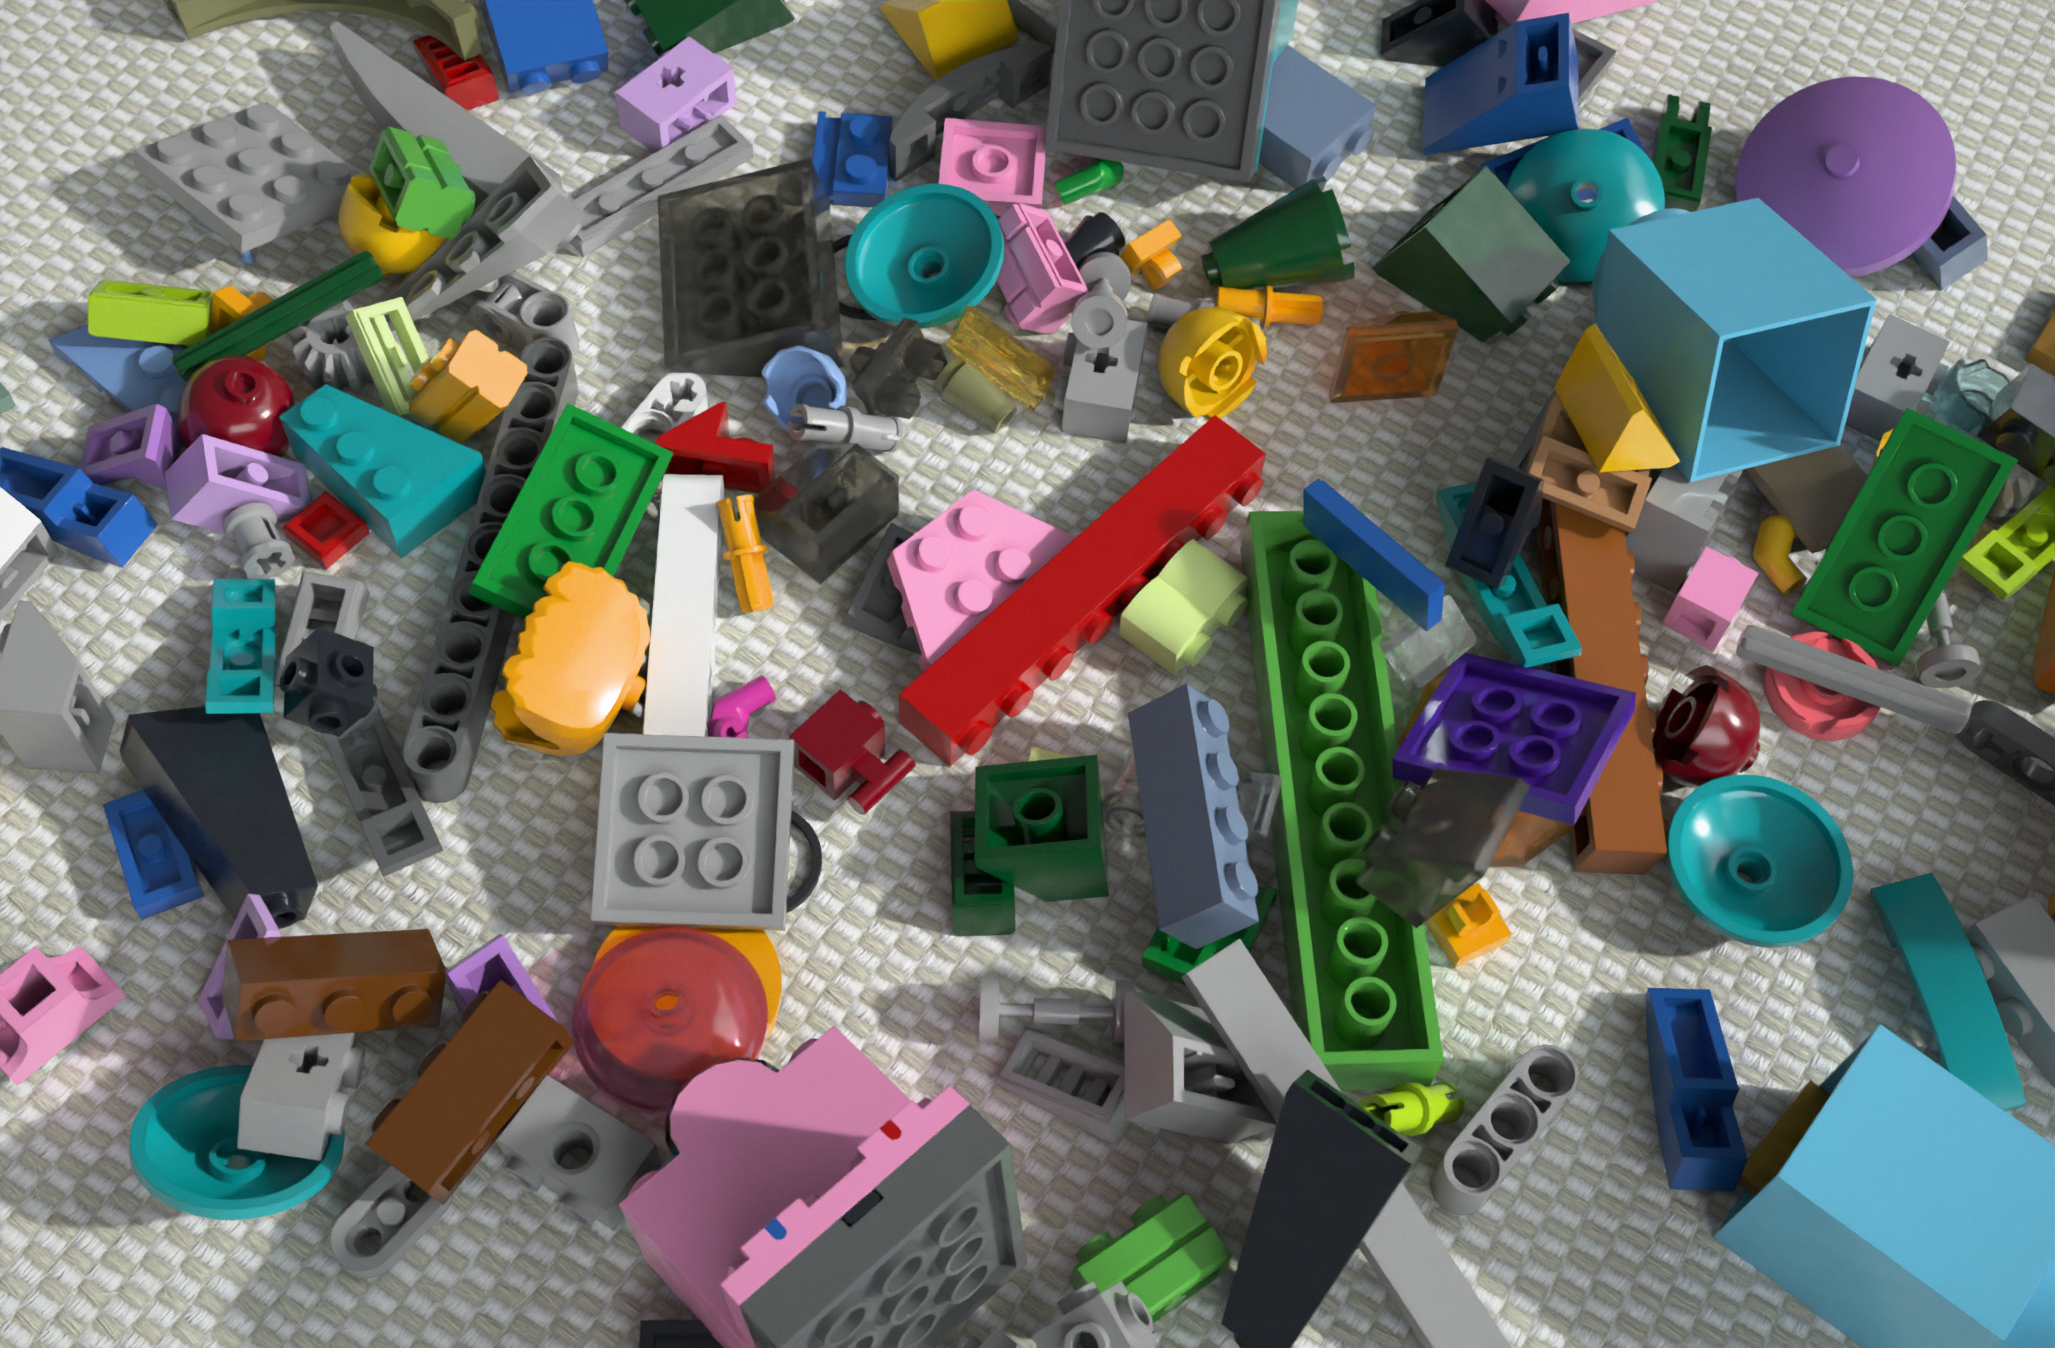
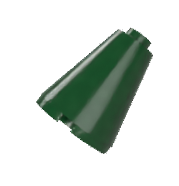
M1324 176L1311 179L1208 241L1209 253L1201 255V261L1209 285L1219 284L1220 287L1261 290L1265 289L1266 285L1272 286V288L1338 283L1354 278V262L1343 264L1341 250L1350 248L1351 244L1342 212L1333 190L1330 189L1323 192L1327 179Z

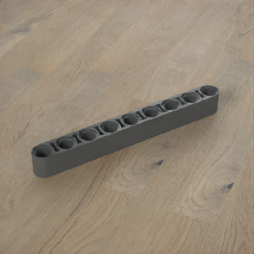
M542 337L533 340L525 347L521 354L520 361L527 365L528 373L504 410L405 740L403 757L416 790L425 800L434 803H443L456 799L465 791L469 783L516 615L470 595L472 582L509 514L505 512L510 511L566 404L569 403L575 406L578 397V382L572 352L565 342L557 338ZM490 606L486 610L473 612L480 607ZM476 656V658L472 661L466 663H458L461 659L465 657ZM462 708L458 713L442 715L448 709ZM437 760H448L442 767L437 769H425L429 764Z

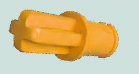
M1266 285L1265 290H1245L1219 286L1217 288L1216 306L1245 317L1260 319V324H1263L1265 329H1269L1270 322L1317 325L1322 320L1323 299L1319 295L1273 292L1272 286Z
M753 495L736 496L740 514L739 521L736 519L734 504L731 498L716 502L727 547V552L722 556L723 561H730L740 610L742 613H756L773 607L774 604L764 554L769 552V547L761 543L753 505Z

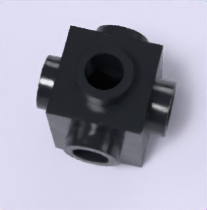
M318 627L285 659V666L280 677V689L284 692L283 718L308 726L316 732L332 734L338 737L360 718H365L373 709L377 698V686L373 683L374 647Z

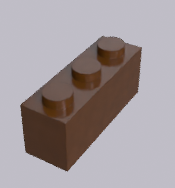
M429 929L227 940L222 997L235 1041L435 1027L440 1025L446 981L444 971H446V968Z
M502 980L496 984L491 992L488 990L483 991L472 1000L463 1014V1026L447 1045H438L425 1057L417 1072L419 1079L402 1099L396 1098L381 1110L372 1125V1132L374 1133L365 1143L366 1146L443 1205L510 1124L545 1076L551 1073L575 1043L560 1023Z

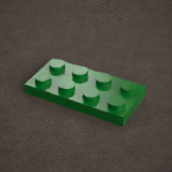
M567 403L475 576L469 594L525 619L526 616L533 613L534 603L548 596L543 588L547 579L558 573L561 567L568 561L581 563L590 568L602 567L614 578L674 452Z
M1906 407L1795 603L1791 614L1838 638L1852 641L1863 650L1899 667L2018 459Z

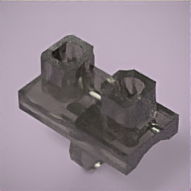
M904 317L885 343H880L876 349L865 346L856 348L849 359L850 366L856 374L851 385L855 395L865 405L867 415L894 416L910 420L918 409L921 398L915 383L918 377L932 381L936 380L940 372L948 364L942 345L924 339L918 321Z

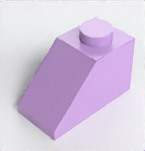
M201 434L165 472L171 520L225 533L223 522L226 516L242 505L257 502L268 504L274 509L277 522L292 519L311 503L305 464Z

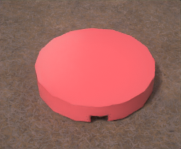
M1818 631L1797 634L1791 637V639L1878 669L1875 661L1858 644L1845 638L1840 642L1833 638H1826L1829 633ZM1766 667L1764 671V694L1772 711L1789 728L1811 739L1834 742L1853 738L1872 723L1881 708Z

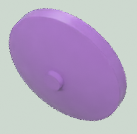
M1854 76L1830 79L1810 85L1788 96L1774 106L1755 126L1738 160L1735 183L1736 197L1738 202L1759 198L1850 277L1863 276L1880 271L1903 260L1923 245L1936 231L1944 219L1954 195L1957 169L1955 147L1951 133L1938 111L1927 100L1911 89L1895 82L1872 77Z

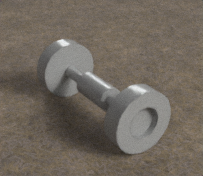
M1099 252L1086 258L1079 268V273L1089 292L1080 297L1076 302L1072 312L1071 325L1075 336L1081 343L1091 348L1104 349L1118 343L1126 332L1128 313L1123 300L1130 290L1131 274L1128 265L1121 257L1109 252Z
M1958 565L1951 576H1953L1958 570ZM1942 592L1926 618L1929 634L1937 638L1938 647L1925 652L1917 660L1920 681L1922 684L1932 688H1952L1964 685L1977 678L1981 673L1980 660L1976 649L1967 645L1950 644L1949 635L1954 629L1947 597Z
M980 977L978 1041L998 1042L999 1016L1033 1017V1023L1077 1025L1079 1024V1018L1111 1019L1112 1044L1124 1045V994L1131 990L1135 991L1134 981L1114 980L1112 1006L1079 1005V999L1035 997L1033 1004L999 1003V977Z

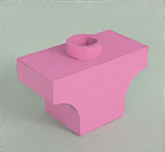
M80 945L70 952L57 957H45L35 946L0 974V1068L17 1086L127 997L120 987Z

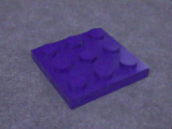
M1460 651L1393 757V778L1540 816L1545 819L1575 825L1635 711L1636 692L1534 668H1523L1517 664Z

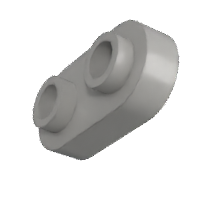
M390 1165L335 1222L330 1235L331 1251L335 1259L346 1272L355 1277L373 1278L386 1273L445 1214L452 1203L454 1193L444 1205L431 1195L424 1201L411 1202L408 1199L409 1193L417 1185ZM373 1234L382 1237L381 1244L375 1252L370 1254L359 1252V1245L365 1237Z

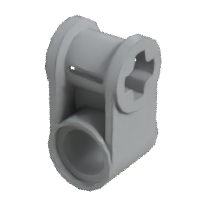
M517 271L499 278V286L485 301H476L469 309L473 322L484 334L495 341L506 343L522 352L529 343L542 337H553L562 340L569 346L572 357L579 348V338L567 299L560 293L553 292L530 281L526 276Z

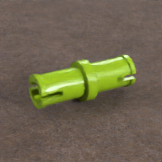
M1442 1081L1429 1086H1423L1415 1082L1396 1085L1389 1093L1366 1095L1358 1104L1402 1135L1416 1136L1426 1133L1433 1125L1456 1122L1463 1114L1465 1101L1463 1096L1447 1099L1446 1095L1455 1094L1460 1089L1451 1082Z

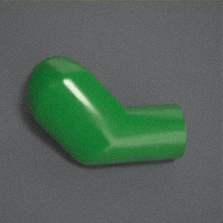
M1093 158L1091 166L1054 181L1064 206L1091 194L1117 187L1124 176V165L1118 161Z

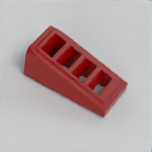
M430 35L413 40L414 48L434 86L442 94L467 111L499 100L495 77L481 54L464 61L447 45Z

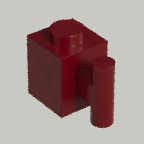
M841 689L789 735V739L794 740L795 744L794 767L834 801L856 781L860 784L847 797V800L852 808L861 815H865L916 767L912 757L902 749L897 750L885 763L879 760L885 755V726L882 717L869 703L863 700L856 702Z

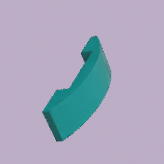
M1477 482L1437 490L1436 501L1450 548L1453 546ZM1519 552L1505 585L1499 589L1460 572L1465 586L1488 629L1505 652L1520 666L1527 668L1581 655L1582 646L1559 604L1547 606Z
M213 579L210 670H207L206 714L274 713L275 579Z
M1929 873L1871 888L1870 895L1891 948H1898L1939 1051L1940 1057L1937 1064L2004 1111L2025 1107L2027 1103L2019 1073L1994 999L1966 933L1934 875Z

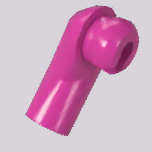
M763 675L754 678L714 701L708 726L709 737L747 738L750 714L776 701L774 691Z

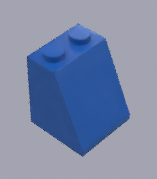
M478 0L509 93L521 91L522 94L526 95L537 94L549 89L552 83L570 79L573 83H586L597 79L601 72L608 71L609 52L593 0Z

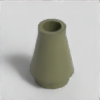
M962 353L955 356L940 372L934 383V388L941 393V401L988 425L996 433L1009 423L1017 411V406L1005 396L977 358L969 360Z

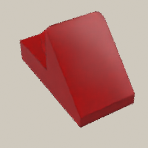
M726 402L717 403L658 436L656 441L657 445L674 452L664 474L723 475L725 489L771 495L775 480L773 445L760 443L751 438H728L729 423Z

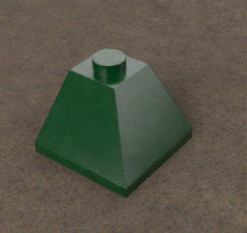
M1097 755L976 766V867L1046 902L1109 897L1107 844Z

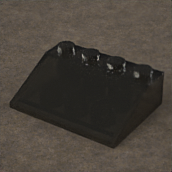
M810 158L657 196L664 364L668 372L764 378L762 376L764 365L779 350L798 345L825 354L836 363L838 368L844 367L830 201Z

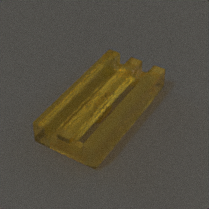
M968 305L958 316L957 324L950 333L952 336L947 340L944 347L1034 411L1044 401L1056 368L975 307Z

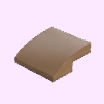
M1557 396L1552 397L1544 412L1526 472L1544 480L1542 498L1632 533L1636 527L1652 478L1648 477L1650 469L1599 473L1560 398Z

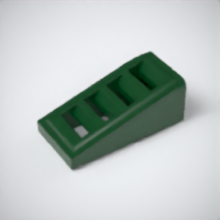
M950 811L953 933L956 936L1013 934L1016 930L1014 886L977 868L975 862L964 863V860H975V842H963V837H975V811ZM964 883H1001V885L964 886Z

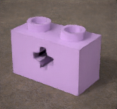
M690 36L673 49L665 51L657 61L637 76L629 78L621 88L615 91L620 128L655 153L719 115H723L736 105L733 67Z

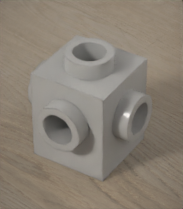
M1094 1281L1086 1284L1057 1302L1064 1316L1031 1335L1038 1348H1152L1158 1344L1151 1333L1153 1321L1147 1307L1136 1294L1128 1293L1122 1281L1101 1293Z

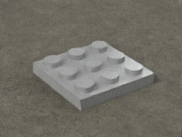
M267 101L134 150L135 169L240 253L249 251L339 213L345 188H347L353 176L361 174Z
M604 733L590 919L593 925L785 931L794 740Z

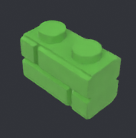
M390 126L382 131L369 170L396 225L419 232L426 228L428 234L451 240L458 236L463 222H468L473 214L475 193L467 186L461 175L460 166L455 164L443 141L419 135L415 139L412 132Z
M1183 1191L1168 1202L1162 1194H1159L1141 1205L1130 1216V1220L1134 1225L1114 1239L1108 1231H1105L1088 1241L1078 1250L1075 1256L1080 1263L1073 1268L1071 1283L1076 1291L1094 1281L1101 1293L1122 1281L1128 1293L1136 1294L1143 1301L1154 1324L1226 1273L1232 1256L1227 1246L1213 1227L1207 1224L1206 1218L1187 1193Z

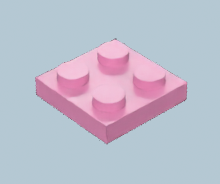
M945 118L938 184L957 186L976 194L991 208L995 215L1002 216L1013 204L1018 203L1042 210L1046 156L1044 146L1047 126Z

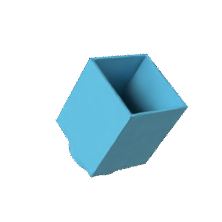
M1759 198L1694 212L1677 208L1662 209L1646 214L1628 226L1609 230L1606 249L1599 259L1592 281V295L1597 307L1594 324L1597 325L1633 376L1680 459V462L1674 466L1689 482L1840 446L1877 299Z
M1879 1024L1818 1085L1830 1097L1779 1173L1755 1196L1745 1190L1713 1237L1861 1348H2053L2055 1346V1146Z

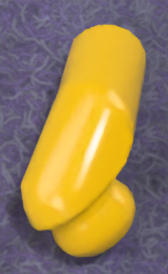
M1778 513L1766 518L1758 527L1752 556L1755 563L1784 596H1788L1802 587L1807 581V577L1789 557L1793 539L1798 538V536L1793 531L1789 520Z

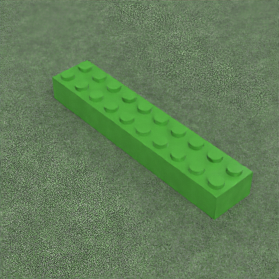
M1249 511L1240 552L1243 574L1248 577L1245 596L1248 599L1247 614L1293 1019L1341 1091L1393 1089L1396 1085L1407 1082L1429 1086L1444 1062L1404 782L1403 780L1393 778L1392 759L1399 747L1376 589L1303 526V511Z

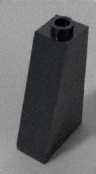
M206 706L129 714L119 750L122 761L234 920H236L247 894L261 896L279 929L289 927L300 920H305L318 885L260 713L206 714Z
M1308 1069L1291 1084L1285 1094L1221 1323L1234 1333L1233 1338L1240 1348H1293L1423 1150Z

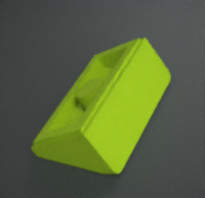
M102 279L88 295V331L93 336L192 346L209 336L212 320V291Z

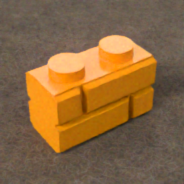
M478 330L469 331L458 343L448 337L433 358L430 359L428 357L411 379L409 386L417 391L408 404L409 412L430 426L436 423L438 431L459 444L467 443L509 405L528 373L527 365L506 350L500 353L498 345Z

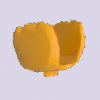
M568 561L561 567L558 573L547 579L543 588L548 596L535 602L533 613L525 617L524 631L517 636V649L505 662L502 675L506 679L505 690L496 692L490 705V709L495 713L493 725L501 732L503 740L534 752L558 757L580 755L595 747L603 738L604 733L613 724L620 708L632 713L647 683L646 679L637 674L644 662V655L650 647V628L646 611L640 607L637 595L628 591L624 581L613 578L602 567L590 568L581 563Z

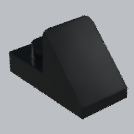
M1492 457L1486 458L1445 566L1496 589L1504 586L1525 533L1537 527L1540 522L1544 480Z

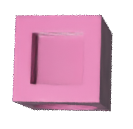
M1706 546L1678 593L1662 625L1714 652L1759 573L1742 565L1734 557L1723 555Z

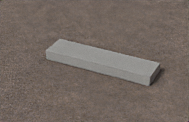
M722 114L574 198L587 216L580 222L581 228L570 243L583 257L752 159L753 145Z

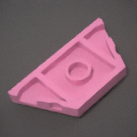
M972 490L894 549L887 559V564L894 586L898 588L902 595L901 609L907 628L913 627L922 653L918 660L921 671L924 672L1076 537L976 490Z

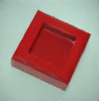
M327 491L323 492L282 527L287 539L326 570L369 534L366 522Z

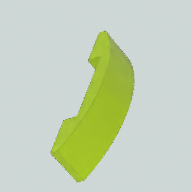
M2048 485L2043 492L1999 530L1993 529L1964 554L1958 565L2002 600L2007 599L2020 590L2055 560V489Z

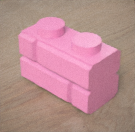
M1021 203L1013 204L998 219L1004 238V259L1001 271L994 284L1000 288L1007 302L1004 306L1006 316L1016 327L1044 334L1054 333L1070 318L1068 314L1073 312L1078 299L1088 293L1089 290L1048 212Z

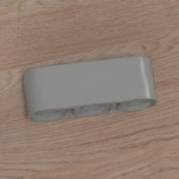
M1543 1044L1535 1046L1526 1052L1449 1146L1431 1176L1432 1194L1436 1202L1444 1210L1452 1214L1465 1216L1473 1214L1482 1208L1574 1091L1578 1082V1069L1575 1061L1565 1050L1554 1045ZM1529 1074H1538L1547 1078L1552 1084L1554 1092L1548 1093L1537 1089L1532 1084ZM1497 1119L1509 1123L1515 1129L1518 1139L1510 1140L1498 1135L1493 1129L1491 1120ZM1463 1166L1472 1170L1478 1177L1480 1187L1471 1188L1461 1184L1455 1178L1452 1167Z

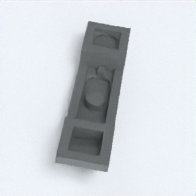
M1036 43L995 51L957 67L931 84L909 105L893 129L889 139V176L898 181L935 157L936 136L944 131L945 118L964 119L998 97L1008 106L1014 108L1047 87L1050 83L1052 48L1046 43Z
M375 702L373 709L365 718H360L340 737L321 733L383 877L443 851L421 799L414 788L382 717L377 702Z

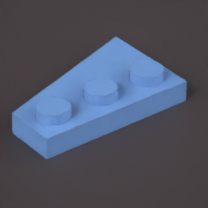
M88 324L49 339L56 355L67 364L72 363L85 375L89 383L100 392L105 391L118 402L126 414L159 404L167 408L177 428L178 400L186 382L177 372L172 358L177 353L183 351L181 345L93 336L88 331Z

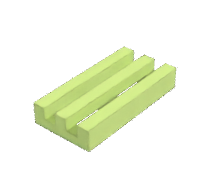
M402 297L352 310L345 317L387 412L402 418L407 414L412 415L409 412L408 404L417 390L409 386L411 376L406 367L408 362L401 346L396 344L384 315H389L414 374L428 358V355Z

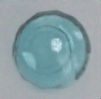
M1961 358L1946 373L1936 392L1939 415L1948 427L1967 435L1975 427L1982 426L1998 392L2011 381L2005 374L1989 367L1985 359L1965 364L1964 359Z

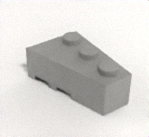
M1674 465L1664 468L1662 472L1652 469L1648 476L1652 480L1636 527L1632 533L1625 531L1627 551H1631L1634 555V573L1676 594L1743 470L1689 482Z

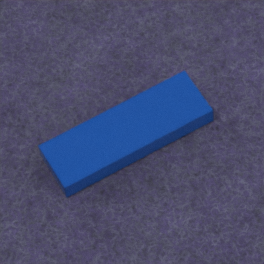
M1317 479L1303 489V526L1422 629L1428 631L1442 620L1445 582L1325 481Z

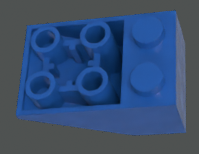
M1569 12L1517 21L1425 78L1423 155L1552 136L1561 132L1578 129V54Z

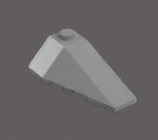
M529 156L473 211L470 220L463 222L458 236H455L452 240L445 238L431 256L414 269L381 302L402 297L412 321H415L547 255L556 245L559 247L566 245L577 235L581 228L580 222L587 215L577 202ZM384 315L390 331H395L389 315Z

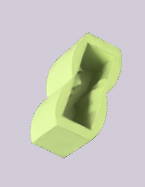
M1192 539L1170 559L1159 575L1150 581L1129 603L1121 614L1119 636L1173 675L1186 663L1194 667L1210 649L1213 638L1210 635L1222 625L1227 628L1233 626L1248 605V599L1244 597L1248 577Z

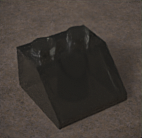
M1435 768L1417 785L1408 780L1399 788L1387 805L1386 811L1393 815L1388 825L1382 824L1363 847L1361 854L1368 860L1359 874L1356 883L1415 928H1418L1485 875L1531 786L1521 778Z

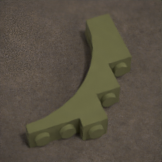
M163 0L169 15L189 39L227 25L265 16L306 11L350 12L383 17L415 27L443 42L464 61L483 53L477 31L482 29L481 19L469 0Z

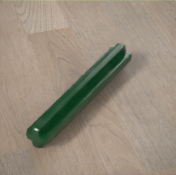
M363 251L177 353L172 358L173 364L181 378L187 382L189 376L206 362L228 355L246 356L380 282L384 277L382 270L373 255L368 251Z

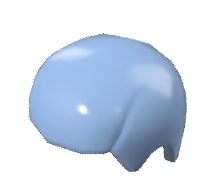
M798 345L779 350L763 367L762 376L767 384L763 404L784 430L788 431V420L804 422V418L790 415L792 408L796 404H806L810 407L836 410L841 405H846V379L836 363L825 354Z

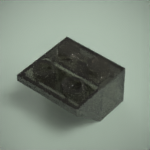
M857 443L816 444L754 497L753 505L760 537L821 585L899 515V475ZM738 511V512H737V517H738V519L740 520V514H739V511Z

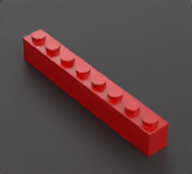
M1214 415L899 693V723L949 767L965 753L969 756L977 753L987 743L992 735L993 728L1007 715L1010 718L1019 715L1031 701L1034 690L1047 678L1051 681L1058 679L1068 669L1073 661L1074 654L1087 642L1091 645L1096 644L1105 636L1112 626L1113 618L1128 606L1133 598L1150 581L1159 575L1170 559L1186 543L1192 539L1198 542L1202 537L1205 540L1211 539L1224 525L1227 514L1238 504L1245 507L1254 500L1264 484L1261 474L1266 453Z

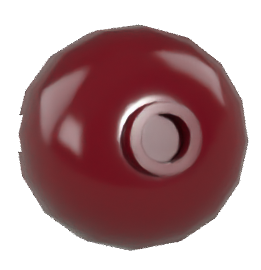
M236 355L214 359L204 363L194 371L186 382L177 406L178 433L187 449L201 434L282 457L288 451L290 443L279 416L295 406V396L285 378L263 361L249 356Z
M1708 665L1693 669L1685 676L1694 682L1683 693L1672 688L1655 712L1656 729L1652 743L1653 749H1655V762L1661 765L1664 777L1689 788H1698L1714 779L1736 775L1738 772H1745L1753 765L1760 751V744L1758 742L1760 736V713L1749 691L1733 678Z

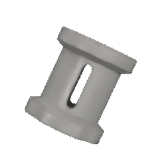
M262 502L249 503L238 507L226 516L223 522V530L226 537L230 541L236 542L243 556L241 565L248 579H270L287 571L295 560L289 543L281 540L275 527L277 516L274 509Z

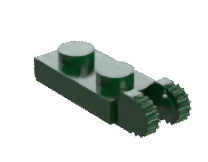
M1668 94L1656 129L1651 161L1662 181L1665 208H1677L1694 212L1697 211L1702 199L1712 127L1708 126L1711 103L1699 101L1693 110L1690 122L1677 119L1680 109V96Z

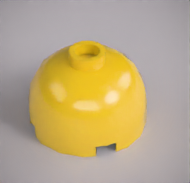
M357 174L353 176L351 182L348 183L347 188L344 190L338 218L340 235L354 255L363 251L371 253L382 270L383 276H391L392 273H411L424 263L445 239L428 234L426 228L419 232L397 226L371 174Z
M1220 306L1193 309L1180 317L1172 325L1161 342L1157 358L1158 377L1161 385L1168 396L1193 417L1201 419L1200 416L1203 415L1209 418L1216 415L1219 418H1223L1237 409L1255 388L1257 381L1252 379L1251 375L1255 370L1257 361L1262 365L1265 364L1267 357L1266 337L1259 325Z

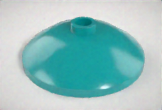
M1599 129L1569 130L1541 141L1520 160L1507 185V190L1569 258L1570 262L1555 278L1558 281L1571 284H1592L1596 266L1606 249L1609 230L1628 226L1646 214L1665 209L1662 181L1649 157L1628 139ZM1583 188H1588L1594 191L1596 198L1591 202H1582L1578 199L1576 193Z
M925 184L910 187L882 200L857 225L850 238L845 256L847 282L859 305L869 315L882 323L905 329H923L939 326L953 321L970 311L991 290L1003 264L1004 238L994 212L976 194L947 184ZM940 272L936 276L928 278L931 274Z
M1748 774L1724 776L1714 779L1698 787L1685 798L1668 826L1665 840L1667 849L1665 858L1671 881L1677 893L1687 907L1702 922L1732 940L1765 948H1783L1805 943L1830 927L1842 913L1849 900L1853 885V863L1844 835L1834 819L1820 804L1806 793L1785 782L1769 777ZM1737 872L1747 874L1752 879L1753 884L1741 879Z
M253 1065L221 1066L188 1074L167 1084L151 1096L141 1107L133 1121L130 1131L129 1156L131 1166L139 1182L149 1193L166 1205L207 1219L249 1220L290 1209L320 1191L330 1181L341 1163L344 1151L345 1127L341 1135L330 1133L321 1161L238 1149L240 1097Z

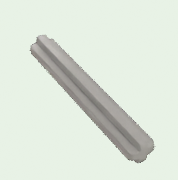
M1747 625L1738 640L1736 654L1741 658L1955 734L1960 733L1969 721L1972 705L1967 700L1754 625Z

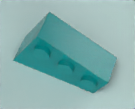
M327 384L279 416L294 456L301 463L305 464V467L352 512L364 520L367 526L401 559L477 504L486 474L480 452Z

